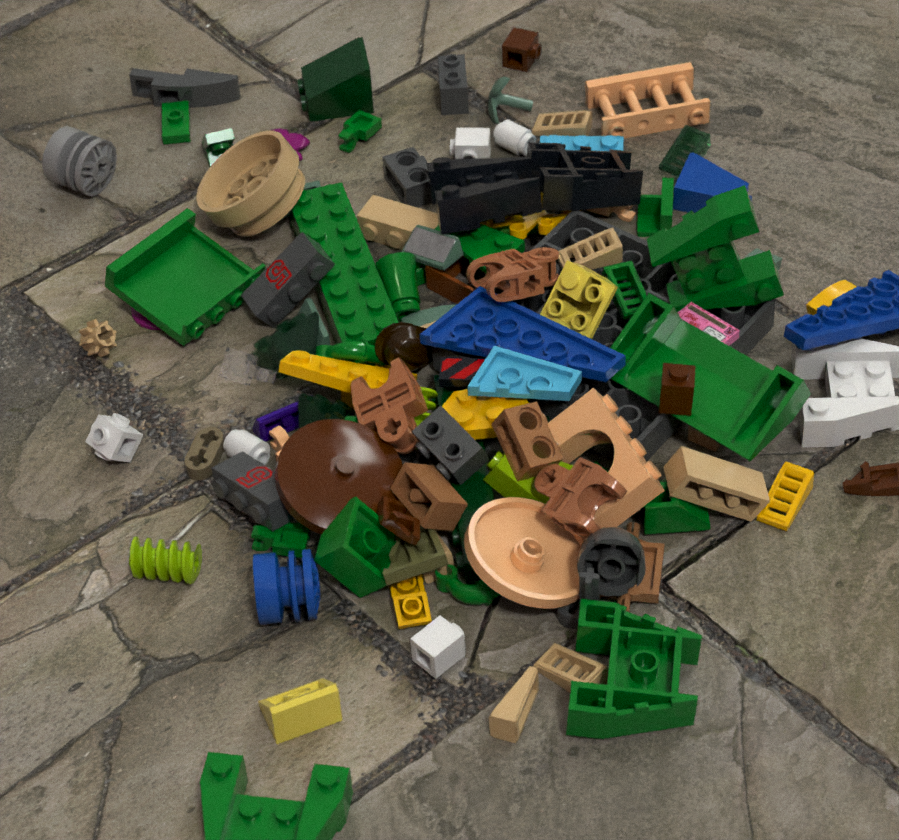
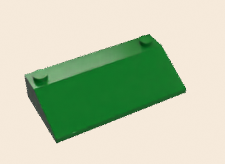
M650 293L645 297L610 347L626 357V365L610 379L658 408L663 363L695 365V386L691 416L670 415L749 462L794 420L811 395L803 379L776 365L774 370H771L682 320L672 305Z

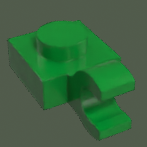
M358 110L343 123L344 130L340 132L339 138L345 141L339 146V149L347 153L352 152L358 139L367 141L382 128V119Z
M291 522L275 531H271L266 526L255 525L251 534V538L254 539L252 549L266 551L272 547L273 552L282 556H288V552L294 550L295 557L302 558V550L308 548L311 530L301 523Z

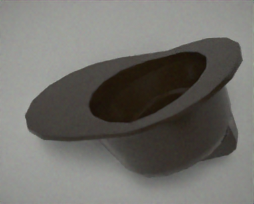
M405 322L390 324L376 338L374 346L377 357L389 366H391L390 361L400 357L410 371L426 367L433 361L432 346L421 344L419 334L427 328Z

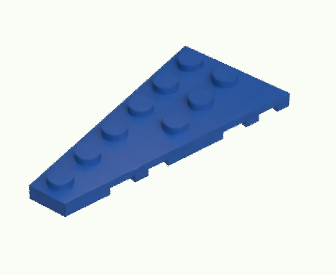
M890 270L883 272L881 279L874 277L868 281V286H857L833 299L830 307L822 305L817 308L815 315L806 314L785 325L784 337L794 343L798 349L809 351L819 346L836 345L838 342L850 339L857 340L864 336L884 334L886 331L899 329V276Z
M481 286L419 334L420 343L424 345L487 357L492 348L497 346L582 371V377L607 382L626 365L624 354L513 301L497 302L487 294L486 288Z

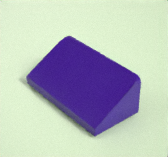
M311 395L257 418L252 427L254 434L266 442L274 439L269 435V431L278 425L288 433L316 421L315 398Z

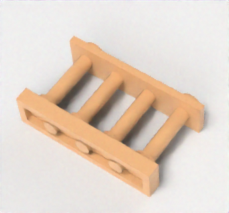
M691 62L585 81V103L588 109L601 107L605 116L602 117V136H624L625 139L709 123L710 117L709 98L695 100L691 92L693 90L694 68ZM680 93L684 102L669 105L665 95ZM653 97L658 107L642 110L638 100ZM627 102L631 112L616 115L612 105Z

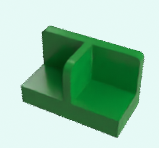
M662 178V195H641L640 204L638 205V237H651L663 228L667 230L672 228L674 178Z

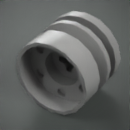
M61 127L51 136L46 145L42 161L44 175L48 180L70 187L72 190L79 191L82 194L88 196L98 195L108 186L113 177L117 161L116 149L112 142L89 135L87 132L74 127Z

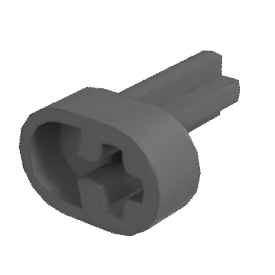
M589 567L587 572L579 573V599L572 604L558 608V621L562 626L569 629H578L581 599L601 601L600 574L594 573V568ZM571 609H575V614H569Z

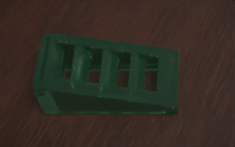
M685 125L660 163L659 169L679 177L686 162L676 157L688 158L689 154L682 152V150L696 153L703 157L711 146L710 134ZM673 162L683 167L678 168L676 166L671 165V163Z

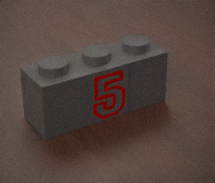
M301 232L241 296L256 317L274 328L331 270L335 263L319 243Z
M242 451L212 467L214 478L212 486L217 496L224 498L234 505L237 510L243 511L252 517L255 522L261 523L271 531H275L295 520L287 511L278 495L275 471Z

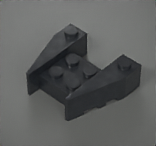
M528 142L527 157L531 158L532 178L539 177L542 210H545V212L561 214L563 211L640 204L643 170L630 169L632 154L630 151L612 149L609 151H591V147L581 146L580 150H565L566 144Z
M440 157L434 159L433 162L426 163L432 204L437 206L438 224L441 234L481 228L480 222L493 219L494 224L505 222V217L521 215L524 217L542 212L539 177L532 178L530 157L452 160L447 157Z

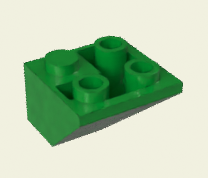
M658 480L665 491L641 508L644 534L710 530L711 527L708 508L670 496L666 480Z

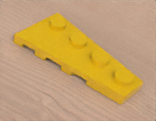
M301 350L290 352L280 360L279 364L280 373L352 394V380L360 376L366 380L371 389L381 387L389 377L388 368L312 355ZM412 373L415 379L417 380L418 374Z

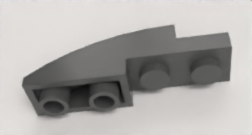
M135 68L129 74L133 96L153 99L154 106L162 107V103L189 100L190 108L206 107L237 101L241 97L238 75L186 69L184 75Z

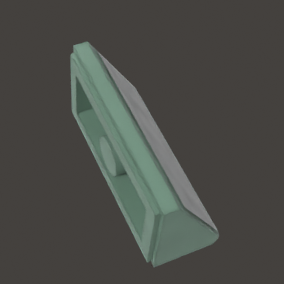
M417 225L413 229L402 252L414 254L416 262L443 271L463 256L460 239L457 236L441 234V231L422 225Z

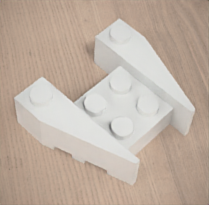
M850 339L838 342L836 345H824L806 351L798 349L792 343L791 362L793 374L803 380L825 379L827 398H808L800 409L799 429L802 447H835L843 445L846 439L858 436L862 440L871 437L872 432L889 428L891 432L899 430V396H895L892 379L899 378V346L866 339Z

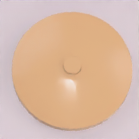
M506 497L495 499L482 505L474 513L466 529L464 548L470 565L484 583L503 597L534 608H559L572 604L579 599L577 559L582 543L587 537L577 536L558 527L541 511L545 504L539 501L520 497Z

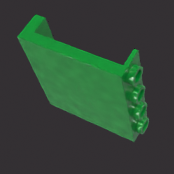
M188 208L106 266L104 286L183 346L191 340L201 337L205 329L213 323H219L231 309L238 308L244 302L241 296L243 292L266 269V265L262 263L253 270L194 227L196 214Z

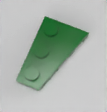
M480 224L481 228L448 233L460 239L463 256L469 260V265L473 260L489 254L510 249H516L520 253L525 250V240ZM439 225L435 228V230L440 231ZM481 266V267L478 268V269H481V270H482L483 272H485V273L487 272V269H486L485 266Z

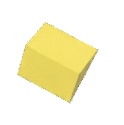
M324 678L258 701L276 744L342 721L337 685Z

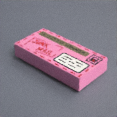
M690 302L678 312L682 320L728 346L739 338V329L693 302Z

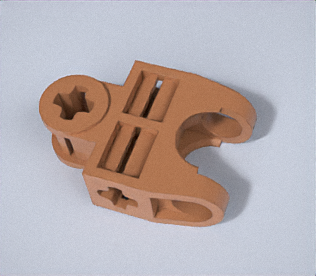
M541 247L524 253H520L516 249H510L477 258L470 263L466 273L467 280L475 287L481 286L486 288L487 294L497 302L520 300L544 294V287L554 286L559 277L556 273V260L559 258V252L554 248ZM481 266H485L487 269L485 277L475 280L474 274L476 270ZM499 288L504 291L501 294H495L494 289Z
M398 357L390 361L389 377L381 387L371 389L362 376L352 380V403L360 424L376 431L379 437L384 442L391 444L398 454H408L416 448L415 444L419 442L412 433L417 427L415 417L427 412L428 408L420 385L404 361Z
M581 457L578 458L571 470L558 464L547 465L537 474L534 482L536 490L550 498L541 511L558 527L582 537H588L591 533L601 529L595 523L594 516L597 509L603 503L622 499L627 493V490L600 465Z

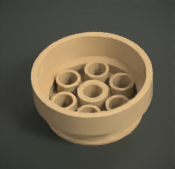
M262 131L242 139L225 151L211 165L202 178L196 196L198 206L215 225L230 228L238 236H252L269 229L289 213L304 190L305 176L298 168L299 157L297 152L282 134L276 131Z

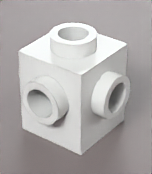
M113 413L112 416L98 414L85 442L96 449L94 453L104 460L130 463L143 434L129 425L130 420L120 414Z

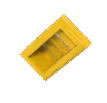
M784 462L768 493L770 502L757 515V521L788 531L813 489L814 472L796 464ZM773 508L787 514L786 516H784L782 514L771 511V509Z

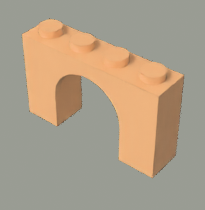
M592 388L548 422V427L554 440L560 446L563 457L562 462L568 464L593 446L603 443L613 444L614 459L608 473L627 490V493L622 499L603 503L597 509L594 521L600 528L618 527L665 490L658 481L662 476L650 460L646 462L643 457L647 454L645 448L636 438L632 439L629 434L633 431L631 426L622 416L618 417L615 412L619 409L617 404L608 394L602 396L597 390Z

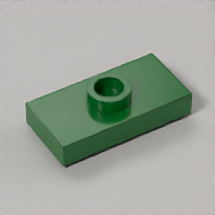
M189 100L162 103L163 144L191 142Z

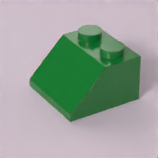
M355 496L350 499L322 533L314 561L359 598H362L387 586L383 570L390 566L389 554L391 548L396 544V535L379 523L378 514Z

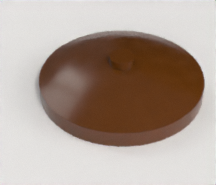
M320 420L298 429L283 445L275 469L276 489L287 511L303 526L322 535L350 499L355 496L376 514H378V503L383 495L400 501L390 488L403 463L393 446L384 442L373 429L349 420Z

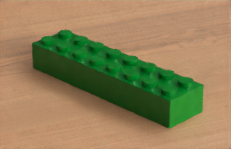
M340 182L303 190L299 200L289 211V220L296 237L301 232L305 233L319 243L335 263L331 270L314 286L334 341L338 344L364 339L368 344L375 345L379 333L390 324L398 323V319L344 186ZM342 359L345 361L354 362V360ZM363 362V363H361V364L372 365V366L376 365V364L368 363V362Z

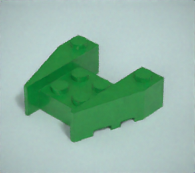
M745 186L713 196L706 201V206L694 213L691 210L683 215V221L669 230L663 228L647 238L652 266L655 267L671 261L679 280L666 284L670 305L677 312L690 302L703 309L757 305L784 296L779 273L770 250L740 260L734 245V240L760 232L754 207Z
M581 599L575 651L610 655L607 685L578 681L571 682L566 735L605 739L694 725L698 695L678 693L681 663L698 665L702 635L679 626L675 630L656 623L655 617L647 614L640 617L627 612L626 606L615 602Z
M208 752L200 779L205 840H332L336 832L340 833L346 824L353 795L349 767L314 764L305 802L244 795L248 783L244 756Z

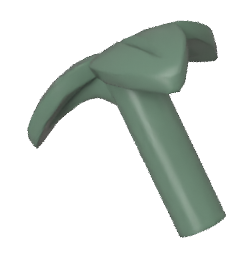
M501 77L496 80L490 91L488 113L491 121L495 124H499L496 108L500 104L531 111L533 106L532 100L501 92L510 80L508 77Z

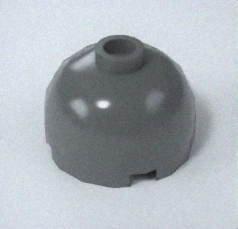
M618 527L601 528L591 533L582 543L577 559L578 576L580 572H587V568H594V573L600 574V595L610 597L627 594L628 589L636 584L638 586L645 575L644 549L638 538L625 529Z

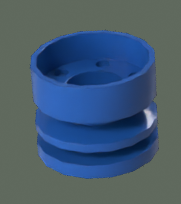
M311 549L302 550L303 565H297L294 550L289 551L287 566L280 567L276 552L253 555L254 588L260 625L282 623L284 607L290 606L295 621H301L300 605H307L309 620L318 619V607L321 600L318 567L312 556Z

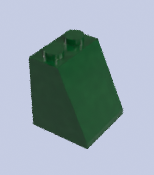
M363 37L356 38L301 67L302 79H297L299 95H301L302 112L308 111L310 122L349 117L358 110L369 114L374 113L371 72Z

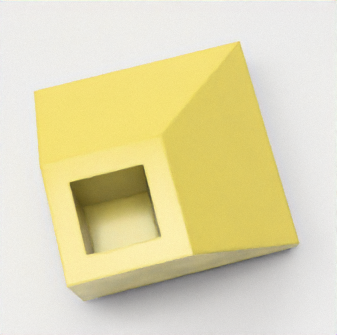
M567 260L540 315L592 339L618 287L609 279L593 270Z

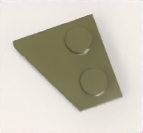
M420 525V540L416 545L396 536V544L391 548L389 554L391 563L389 568L383 570V576L388 586L449 565L435 529H424Z

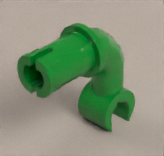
M364 339L315 347V355L349 359L354 360L356 363L368 362L379 366L386 365L377 357L375 346L368 344Z
M447 565V575H442L438 570H435L437 589L444 593L450 592L454 598L464 604H484L488 606L492 603V600L501 596L482 580L476 581L474 585L462 583L458 579V570L454 565Z

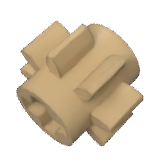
M96 319L87 322L86 328L79 330L81 334V343L79 345L88 351V356L98 354L99 357H103L109 354V349L117 346L115 343V334L117 332L108 325L107 320L98 323Z

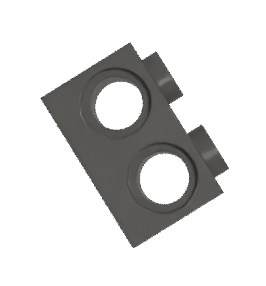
M465 54L438 56L441 115L469 114Z
M414 147L383 156L384 179L403 204L420 207L432 203L429 191L427 161L423 155L420 156Z

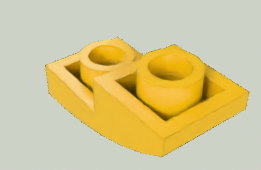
M422 574L389 585L398 629L427 625L432 622Z

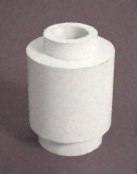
M509 119L500 122L493 133L496 145L518 156L521 154L527 156L528 142L536 143V136L532 134L531 130Z
M232 430L224 440L223 448L230 458L243 451L264 465L270 459L269 444L246 430Z

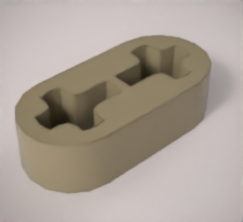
M207 427L196 434L184 460L189 478L202 481L212 476V467L219 463L224 452V435L220 429Z

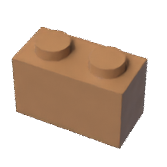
M404 462L390 488L414 518L420 519V525L424 529L453 531L468 505L434 465Z

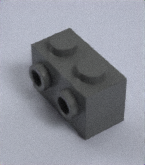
M441 405L412 431L419 441L415 444V447L427 460L431 456L434 457L438 462L435 466L436 469L448 481L453 477L462 485L489 460L483 448Z

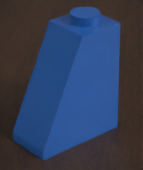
M690 152L674 186L673 210L690 212L692 210L695 213L705 207L706 201L715 195L745 186L748 192L749 183L698 154Z

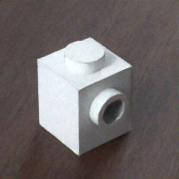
M456 128L455 139H450V156H455V159L490 158V128Z
M441 615L410 638L412 660L435 679L466 655L465 634L457 624L448 622Z

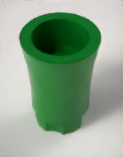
M397 252L380 258L375 264L396 317L398 321L402 322L401 318L420 311L419 304L421 301L417 284L416 256L408 252Z

